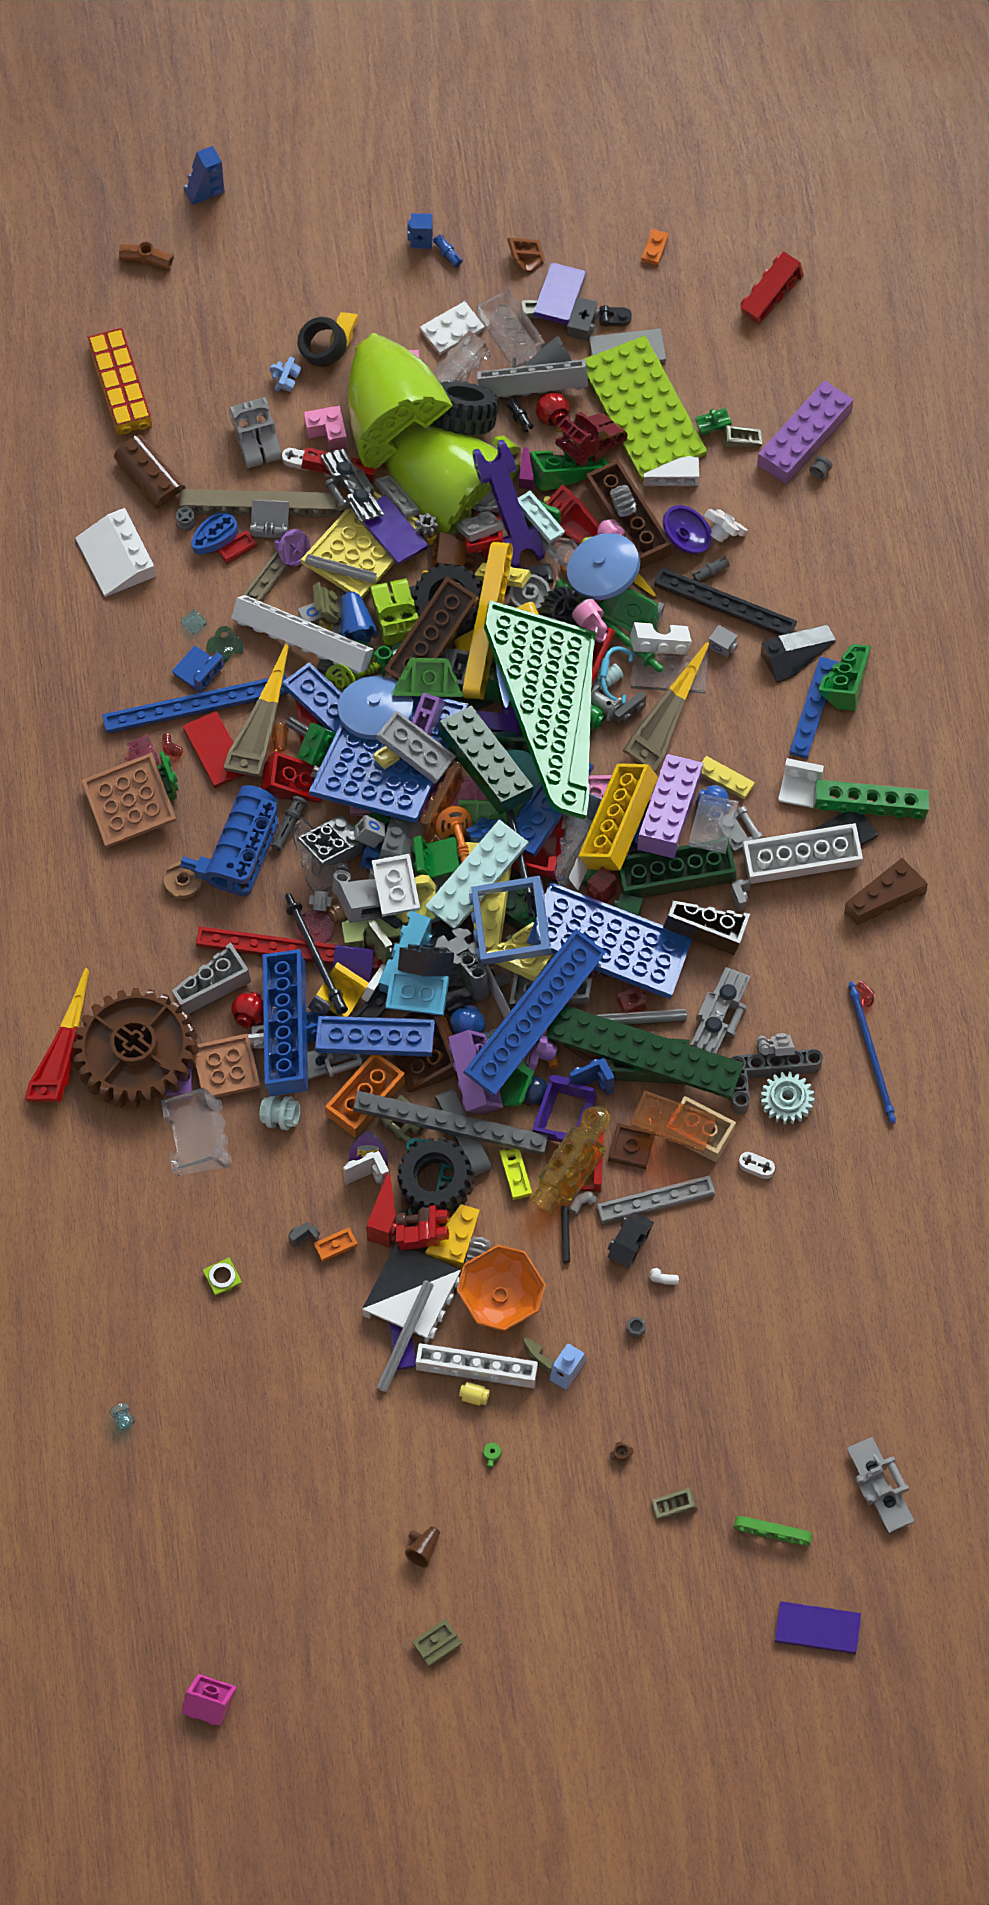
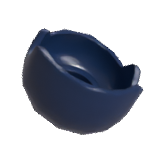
M532 1076V1082L528 1086L523 1101L525 1105H540L542 1103L548 1086L543 1078Z

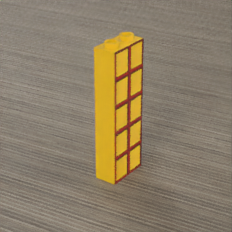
M123 328L88 336L89 349L117 435L128 434L131 431L143 430L152 426L149 408Z

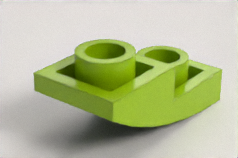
M497 436L492 442L497 446V441L503 439L512 455L521 451V448L506 436Z

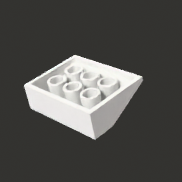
M125 508L106 515L75 537L104 597L156 577L154 564Z

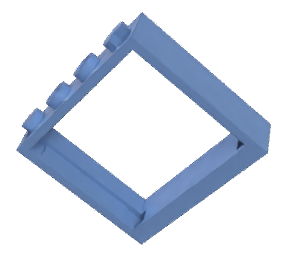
M540 876L471 887L472 893L469 894L470 905H474V912H471L472 922L476 923L477 930H474L475 942L478 941L479 948H476L477 959H481L483 965L552 954L543 885ZM533 887L541 944L486 953L479 896Z

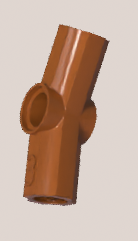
M142 242L139 245H119V260L140 261L144 265L153 264L165 270L170 269L172 266L174 255L154 248L150 242Z

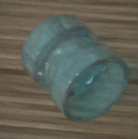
M127 1403L118 1404L109 1411L111 1417L115 1419L114 1424L117 1430L127 1429L135 1423L133 1416L129 1413L130 1408Z

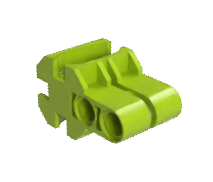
M406 578L390 582L391 594L389 593L387 583L370 586L379 631H381L384 646H392L397 642L403 641L418 620L414 599L411 596Z

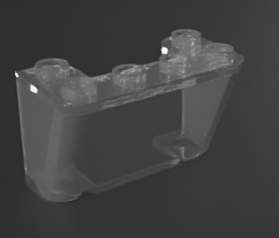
M204 1087L162 1100L163 1116L166 1121L172 1124L177 1156L174 1153L170 1154L172 1172L177 1176L229 1168L231 1156L227 1151L229 1143L224 1132L226 1124L221 1114L223 1109L221 1100L217 1099Z

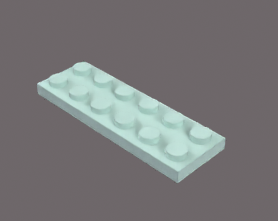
M498 820L426 904V908L451 928H458L474 909V905H470L469 894L472 893L471 887L496 883L525 850L529 842ZM485 895L479 896L480 901L485 897Z

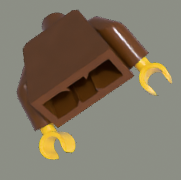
M434 532L433 536L429 534V538H426L427 544L433 545L431 567L437 568L439 564L443 563L445 566L454 563L458 567L460 565L469 567L474 565L475 557L466 554V543L461 541L454 533L440 532L436 535Z

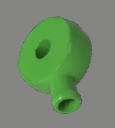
M489 1443L483 1449V1455L488 1460L487 1467L493 1468L494 1462L499 1460L502 1455V1449L496 1443Z

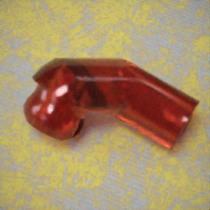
M171 734L162 735L165 753L174 757H180L183 754V748L172 743Z
M861 980L856 985L863 993L861 1003L865 1007H870L874 1003L875 992L868 984Z

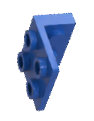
M194 646L176 665L172 673L201 693L224 667L223 656L217 652L212 657L197 646Z
M604 1058L592 1060L587 1066L577 1067L569 1074L570 1083L585 1086L597 1080L600 1090H604L606 1095L614 1093V1075Z

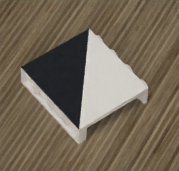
M396 1242L362 1308L363 1316L370 1319L374 1315L403 1328L425 1280L429 1281L434 1286L413 1333L424 1337V1343L428 1344L430 1338L433 1339L436 1335L438 1322H442L445 1317L446 1311L444 1310L446 1306H450L454 1299L453 1292L455 1288H458L461 1270L415 1249L400 1250Z

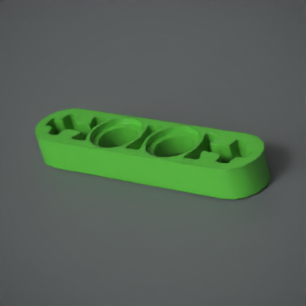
M736 1516L733 1526L734 1529L741 1532L802 1546H810L813 1534L806 1530L744 1516Z

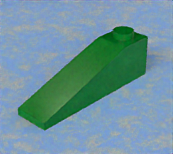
M553 451L530 452L534 482L538 489L543 491L559 489L562 484L567 486L586 479V474L608 464L604 457L596 462L593 461L592 457H588L587 465L582 467L566 453L564 455H554Z
M852 644L841 656L840 662L837 665L834 664L832 671L828 675L825 674L822 678L819 693L837 709L856 711L871 646Z

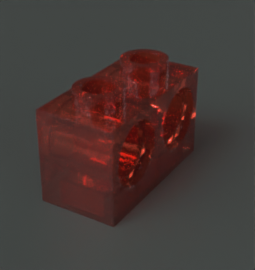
M602 866L587 881V896L607 904L616 894L617 877Z

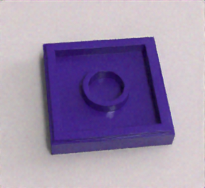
M336 945L333 968L338 962L370 983L374 950Z

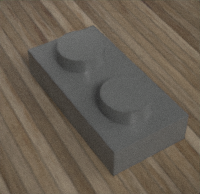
M640 691L614 712L613 721L618 726L623 722H628L634 713L640 712L645 708L647 695Z

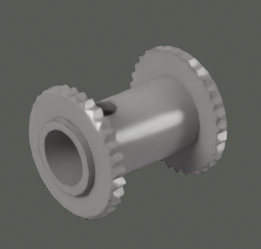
M595 686L591 691V704L606 713L607 721L613 720L614 712L621 707L622 699L618 698L616 701H613L599 693L600 686Z

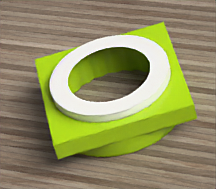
M226 1258L203 1269V1273L215 1296L228 1292L235 1286L242 1284L230 1258ZM219 1267H226L231 1272V1278L226 1283H218L213 1277L214 1271Z

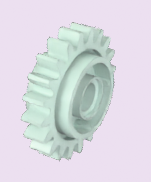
M781 1072L780 1078L774 1074L773 1081L768 1079L767 1085H763L762 1090L764 1092H761V1105L765 1106L764 1112L770 1111L769 1118L776 1116V1122L783 1119V1123L786 1124L789 1119L794 1124L795 1118L801 1122L802 1115L808 1117V1111H812L813 1107L811 1104H814V1091L810 1090L811 1084L805 1085L806 1078L799 1080V1074L794 1078L791 1072L788 1073L787 1077ZM790 1096L792 1099L785 1100L783 1097Z

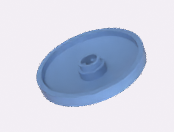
M605 533L593 536L581 543L572 553L567 565L568 580L573 589L587 599L603 600L612 598L625 591L636 579L640 569L639 553L634 544L622 535Z
M370 676L359 679L350 684L339 698L338 715L340 722L347 731L357 737L377 740L375 738L396 710L411 720L413 714L412 696L392 695V691L398 681L389 677Z

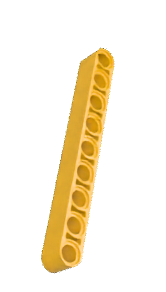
M492 542L490 546L462 690L463 697L466 699H484L493 659V651L484 630L486 611L490 600L501 604L504 602L513 555L511 543Z

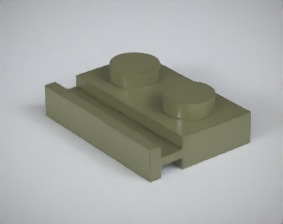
M317 582L313 585L316 612L320 611L324 618L332 624H336L339 621L337 595L325 586L321 587L320 583Z
M375 919L367 921L369 926L367 927V936H365L368 946L374 949L376 957L381 959L386 965L388 959L392 960V949L390 947L393 944Z
M445 1619L413 1640L412 1644L423 1660H425L427 1666L430 1667L460 1647L463 1642Z

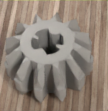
M620 485L611 490V498L620 517L629 516L636 512V504L627 485Z
M473 1237L469 1245L466 1262L489 1250L490 1240L483 1237Z

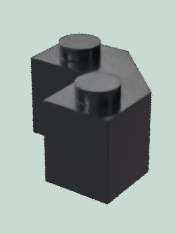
M635 1212L629 1217L625 1216L621 1223V1230L615 1240L612 1239L608 1246L610 1252L607 1258L629 1268L634 1263L641 1245L648 1239L654 1222Z

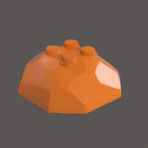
M496 1245L464 1263L457 1293L477 1325L504 1332L539 1312L546 1284L525 1251Z

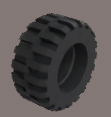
M464 381L440 382L453 406L432 423L433 425L443 428L445 431H452L463 435L485 434L495 427L499 400L493 391Z
M443 563L439 564L437 568H434V566L429 568V572H424L421 575V579L417 581L415 591H413L414 607L418 618L430 602L433 592L440 587L446 576L477 595L480 601L482 587L479 580L476 579L473 572L467 571L466 567L461 565L458 567L454 563H450L447 566ZM479 601L456 633L458 636L463 635L464 631H470L476 622Z
M427 1138L428 1142L423 1143L422 1140L417 1142V1147L411 1146L407 1149L408 1155L403 1154L401 1158L402 1164H399L397 1169L399 1173L397 1180L404 1199L411 1207L415 1208V1211L423 1207L429 1208V1206L433 1205L436 1206L437 1210H447L448 1213L451 1209L456 1211L460 1203L465 1204L467 1202V1195H471L473 1191L474 1172L468 1156L465 1155L464 1150L460 1146L457 1147L451 1140L447 1143L444 1138H438V1141H434V1138ZM432 1163H444L451 1166L454 1177L446 1188L431 1192L419 1186L418 1176L426 1166Z

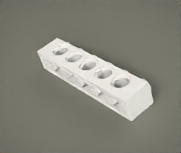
M419 1343L416 1370L535 1388L538 1362Z

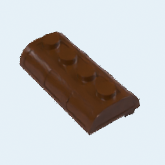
M142 435L129 439L115 451L114 459L154 508H159L162 504L186 489L185 485L177 478Z

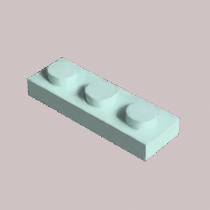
M531 491L518 498L524 515L549 544L564 534L565 531Z

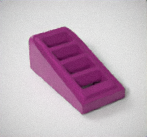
M524 447L519 474V487L533 489L534 477L528 448Z

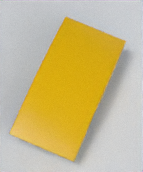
M341 312L336 322L345 331L348 346L353 338L352 330L359 320L358 314ZM332 332L331 339H330V345L332 344L333 339H334V333H333V332Z

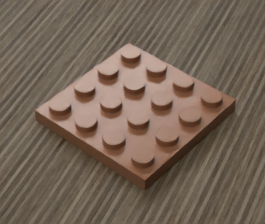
M152 752L82 780L106 848L177 821Z

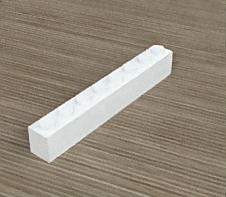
M246 595L237 597L231 618L237 620L238 624L251 626L254 631L265 632L273 639H282L285 641V644L290 646L296 645L301 647V650L304 652H313L320 659L332 660L335 665L342 664L354 673L368 670L374 649Z

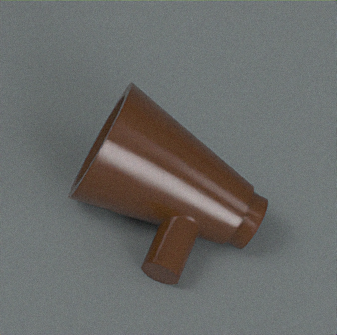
M430 1526L423 1534L411 1530L408 1537L415 1540V1542L405 1551L406 1557L417 1566L428 1567L440 1531L433 1526Z

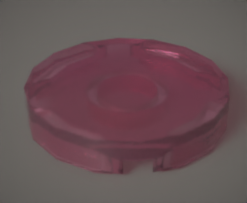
M310 910L302 914L314 942L327 943L331 940L334 934V922L331 916L320 910ZM296 923V932L299 939L305 940Z

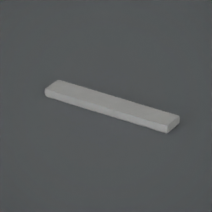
M709 1175L600 1203L596 1207L601 1223L606 1224L624 1219L625 1216L629 1217L633 1212L641 1215L715 1196V1190Z

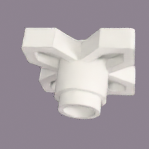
M708 509L704 515L712 522H715L710 535L720 542L727 539L729 535L736 536L738 534L745 536L748 531L744 526L735 522L732 516L720 509H716V511Z

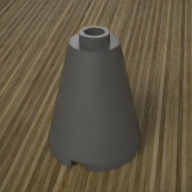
M557 336L528 360L524 366L572 360L567 350L562 346L563 343L559 336Z

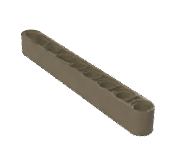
M184 489L180 492L179 509L188 507L194 514L227 513L230 515H252V500L289 502L288 516L339 517L342 515V510L339 509V504L332 493Z

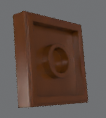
M617 1123L608 1161L646 1169L655 1132Z

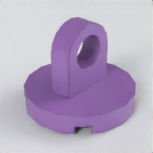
M291 529L281 539L274 541V548L278 550L282 562L289 566L302 564L301 559L310 550L309 537L303 531Z

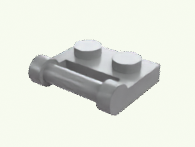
M745 806L716 820L715 823L724 839L729 838L730 847L734 854L742 850L743 841L764 838L747 814L748 810ZM742 818L752 835L748 838L737 819Z

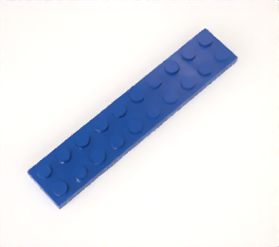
M576 928L463 1073L494 1097L605 955L606 951Z

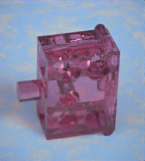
M144 734L142 737L127 743L132 756L125 758L126 762L152 752L157 766L161 765L148 734Z

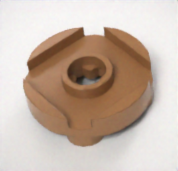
M181 862L169 866L164 876L165 889L176 900L194 896L201 890L202 879L196 878L194 871L180 867ZM180 877L188 879L184 884L179 883Z

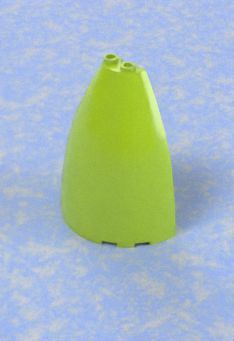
M373 333L355 347V355L348 382V412L354 441L363 465L377 469L398 451L396 445L390 442L394 437L414 421L427 428L453 405L442 385L423 361L400 344Z
M414 421L390 441L396 445L398 451L386 460L384 465L389 475L394 478L420 509L419 515L423 516L429 513L432 517H436L435 523L438 524V528L434 531L437 534L440 532L456 534L458 532L456 524L460 523L463 519L472 518L471 509L492 491L489 482L481 484L474 467L472 451L479 449L487 461H492L497 456V449L471 434L463 435L452 431L448 432L443 428L436 427L432 423L427 428H424ZM516 461L517 471L509 474L511 481L520 473V465Z

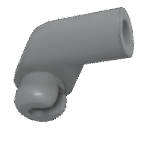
M590 1191L577 1195L569 1211L577 1214L584 1203L594 1204L597 1199L596 1196Z

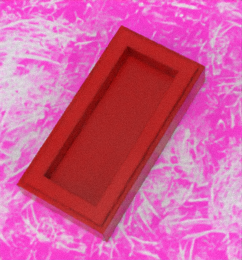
M246 530L237 535L226 546L216 551L223 561L228 564L257 547V542Z

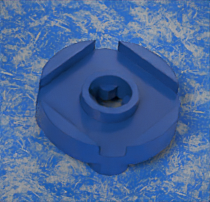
M487 817L478 819L476 824L466 829L470 842L479 843L497 821L503 822V819L488 820Z

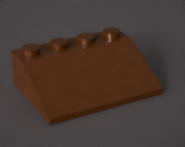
M406 1011L396 1017L398 1019L435 1020L432 1056L394 1055L399 1069L405 1073V1085L408 1092L451 1079L457 1075L453 1067V1054L449 1050V1037L453 1036L445 1012L444 1016Z

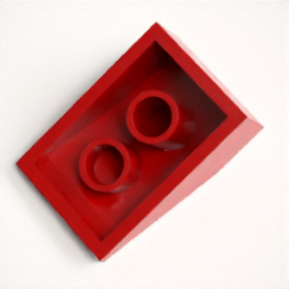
M276 751L267 758V762L264 765L261 789H264L278 799L292 800L293 796H299L308 802H321V798L313 797L309 794L315 779L310 777L311 773L315 772L312 771L314 765Z
M387 1174L366 1228L368 1241L390 1248L391 1243L396 1241V1226L398 1224L396 1223L391 1175Z

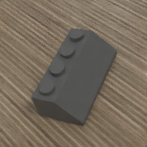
M421 815L417 823L395 817L390 818L379 859L410 854L413 874L415 873L414 862L416 861V856H414L412 850L414 837L422 836L424 839L428 827Z

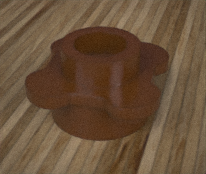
M617 1442L614 1451L610 1452V1458L620 1461L622 1465H626L629 1456L633 1455V1448L628 1447L622 1442Z

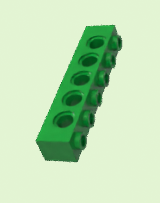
M816 780L813 808L822 811L835 810L842 813L856 812L858 814L867 813L877 816L888 815L897 818L926 819L929 811V790Z

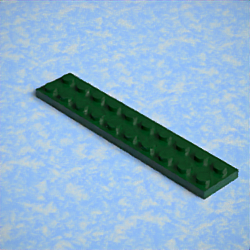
M567 1005L555 1017L547 1035V1040L727 1099H732L744 1066L743 1062Z

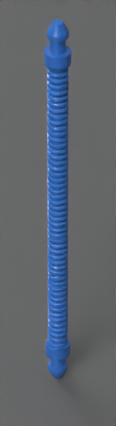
M851 981L848 985L851 991L849 995L853 1001L870 1056L869 1058L885 1107V1114L889 1117L888 1121L894 1124L896 1121V1117L893 1114L895 1110L888 1095L860 1002L859 991L855 988L856 984Z

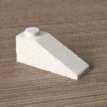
M691 456L678 458L644 473L643 484L644 486H698L699 458Z

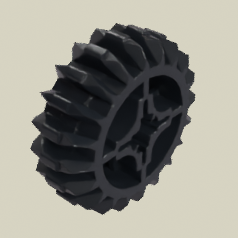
M553 588L552 591H547V596H543L544 602L540 603L542 608L538 611L541 613V616L579 627L572 618V612L581 603L582 599L571 588Z

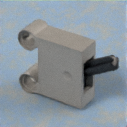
M373 867L370 869L369 879L350 882L351 875L347 871L339 870L334 873L332 892L337 895L349 923L382 919L395 929L400 927L402 920L396 917L397 914L382 917Z

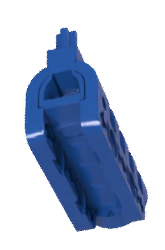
M244 785L240 787L211 859L200 856L199 861L183 857L180 867L194 871L196 878L206 880L217 889L243 897L248 896L253 890L278 829L279 823L276 816L277 806L275 798L269 792L256 786ZM246 883L247 888L245 887L243 890H241L240 886H243Z

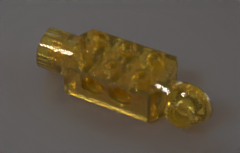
M593 1106L586 1109L582 1114L580 1125L571 1128L565 1135L562 1143L554 1151L551 1159L538 1176L540 1185L530 1198V1201L550 1215H553L561 1202L573 1201L605 1154V1147L597 1139L610 1124V1113L606 1108Z

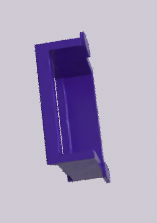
M551 1075L532 1129L533 1132L548 1135L547 1140L573 1145L580 1149L597 1100L595 1089L570 1083L569 1078ZM558 1093L586 1099L574 1134L545 1129Z

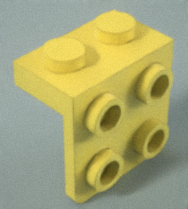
M418 875L414 879L420 910L414 912L434 920L436 915L426 908V904L436 894V885L429 875ZM409 912L398 914L402 924H408L407 915Z

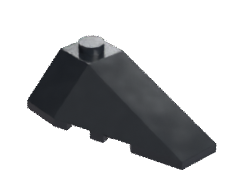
M828 625L777 636L762 642L761 655L776 683L794 677L805 665L807 666L813 658L820 655L836 642V639Z

